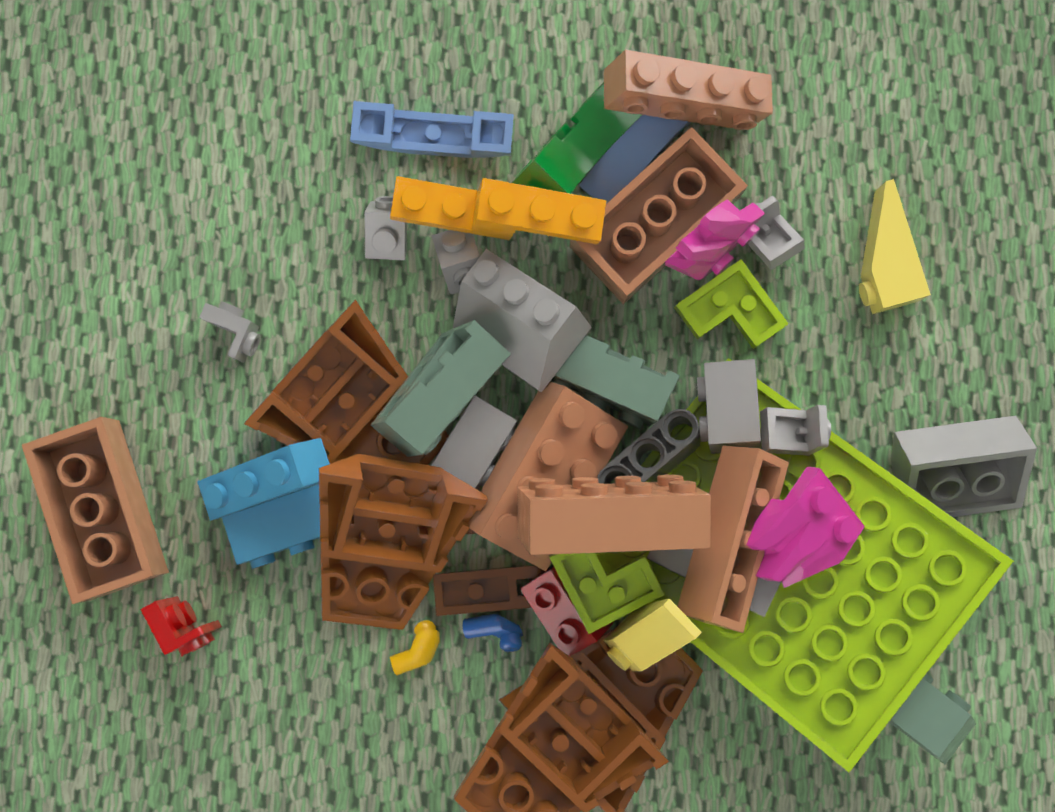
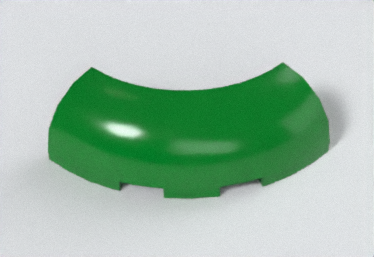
M603 82L572 115L570 120L574 125L570 127L565 122L533 158L534 160L529 161L511 183L571 194L598 160L642 115L604 109Z

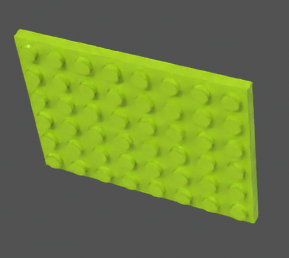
M757 379L759 418L760 411L767 407L801 410ZM697 396L686 410L695 415L698 423L699 417L707 416L706 401L699 402ZM685 424L678 425L672 430L671 437L675 440H685L691 435L693 428ZM831 431L828 447L809 456L770 454L789 462L779 500L786 498L806 467L820 468L863 523L864 529L844 560L784 588L781 581L765 617L749 610L743 633L707 624L692 618L689 619L702 632L695 640L691 641L693 645L849 773L1014 561ZM701 442L696 451L667 475L683 476V481L696 482L697 488L709 493L720 453L711 454L709 442ZM652 451L641 466L645 468L655 466L660 460V453ZM650 551L599 552L596 555L604 571L609 573L642 555L647 559ZM647 559L665 594L652 602L671 599L678 606L685 578Z

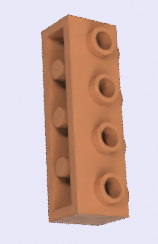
M625 49L604 69V109L688 121L703 125L734 128L736 130H749L756 127L757 123L773 113L771 74Z
M722 446L709 492L711 494L710 548L693 549L677 606L687 617L733 631L744 632L758 580L756 574L765 554L764 550H753L746 544L756 520L769 501L780 498L789 462L760 448Z

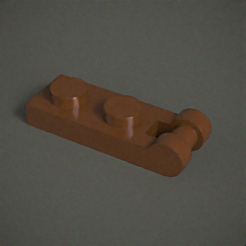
M535 565L435 573L433 575L436 616L532 608L524 595H518L516 580L529 579L530 582L545 571Z

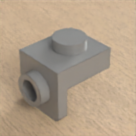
M392 196L377 197L375 201H370L365 210V258L406 259L407 223L390 220Z
M771 196L761 203H756L765 214L756 223L760 231L748 245L770 270H773L804 250L805 246L804 239L780 215L779 201L774 196Z
M452 230L431 235L449 293H459L462 279L480 258L474 236L470 233Z
M221 301L218 308L205 303L199 318L209 324L236 334L228 356L243 363L247 355L252 357L260 343L261 335L257 333L260 326L243 318L244 310Z
M815 405L808 410L767 407L760 411L762 450L768 453L809 456L828 447L831 436V423L827 419V408L825 405Z

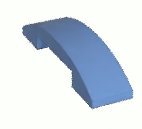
M354 101L350 141L351 143L407 154L465 158L511 156L514 114L474 111L473 116L395 110L394 104Z
M642 115L600 158L579 186L592 198L606 200L607 204L649 166L691 122Z

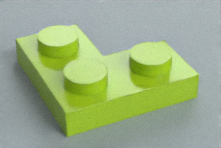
M742 259L674 307L697 340L730 317L753 349L789 324Z
M596 553L549 555L588 634L665 595L644 555L607 574Z

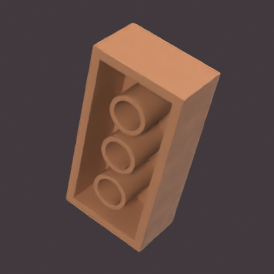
M691 127L606 204L602 236L598 244L570 240L569 247L624 305L665 267V261L677 251L676 246L700 224L701 219L709 211L727 199L734 204L740 199L748 185Z
M549 382L542 392L538 391L480 491L487 496L488 501L482 510L476 511L469 521L470 529L483 538L547 571L552 563L549 558L551 554L530 555L518 539L517 486H529V480L536 478L555 479V485H572V478L577 477L597 478L600 471L609 462L628 426L566 386Z
M99 417L22 444L72 604L91 601L169 573L119 420Z
M659 475L657 476V482H641V477L618 476L615 477V483L613 484L598 483V478L577 477L572 478V485H555V479L536 478L529 480V486H517L518 539L530 555L710 548L711 494L697 488L696 482L683 481V476Z

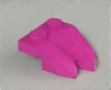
M728 199L709 211L701 219L700 224L676 246L677 251L665 261V266L696 280L703 279L711 272L719 275L733 261L734 257L730 252L739 243L744 247L760 231L756 223L765 213L754 202L739 210Z
M806 467L784 500L771 499L756 520L746 545L753 550L765 551L756 577L766 581H782L785 588L843 561L865 526L823 471L816 467Z

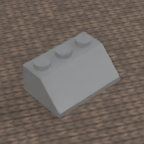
M487 249L461 281L453 328L475 320L511 353L502 365L540 392L545 389L592 328L575 305Z
M1008 416L894 432L891 464L895 477L950 516L957 517L1022 508L1037 447L1017 416Z

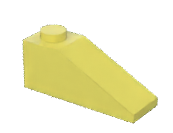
M894 179L886 181L875 191L861 271L862 283L859 284L860 298L865 306H870L872 314L915 303L931 295Z
M671 599L648 603L632 611L603 641L611 648L607 654L622 670L626 671L630 668L632 671H643L695 640L702 632Z

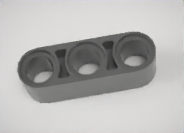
M676 409L667 413L600 471L597 477L598 483L610 484L618 476L641 477V482H657V476L669 474L700 446V426L695 415L684 409ZM685 424L693 428L691 435L685 440H675L671 437L672 430L678 425ZM648 451L660 453V460L655 466L645 468L640 465V459L644 453Z

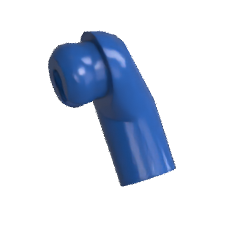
M498 614L465 618L463 620V633L467 639L493 635L500 638V648L505 652L518 651L522 647L521 637L523 632L520 626Z

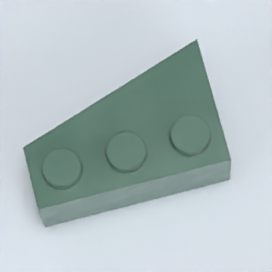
M475 320L442 333L372 422L371 426L407 457L422 455L423 453L425 455L428 454L439 443L442 431L460 415L465 405L511 353Z
M585 335L550 382L566 386L569 389L571 388L584 394V399L603 411L608 406L620 412L619 420L634 428L641 429L643 424L650 427L659 420L680 375L669 370L666 375H663L645 366V360L634 355L630 359L610 349V345Z
M926 673L889 723L945 765L974 728L976 722L972 715L968 713L971 706L950 690L944 695L931 685L934 679Z

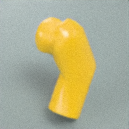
M423 620L417 623L414 627L416 636L411 648L390 656V662L396 676L427 665L432 661L440 643V633L436 630V626L432 621Z

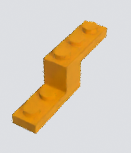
M396 176L390 220L510 240L515 231L518 230L598 244L602 236L606 200L487 178L482 179L478 190Z

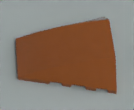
M356 299L322 334L244 423L287 446L321 438L330 464L356 454H365L428 465L440 452L449 437L444 429L440 434L441 439L431 452L426 455L423 453L422 455L407 457L371 426L372 422L408 378V375L365 315Z
M356 454L319 468L322 621L403 630L429 591V583L433 575L442 571L448 562L447 555L456 541L463 539L470 528L469 521L476 511L482 510L488 501L487 496L441 467Z
M613 630L604 634L594 644L571 655L570 657L629 713L659 750L666 740L665 736L674 719L677 720L703 672L682 648L643 671H632L630 668L624 671L609 657L607 652L611 648L603 641ZM523 685L498 699L507 710ZM645 772L636 777V783L623 791L619 787L598 800V807L603 812H625L634 792L637 793L645 779Z
M549 643L454 794V800L467 812H588L599 805L598 800L619 787L623 791L637 782V776L652 767H655L657 770L669 761L621 705L572 657Z

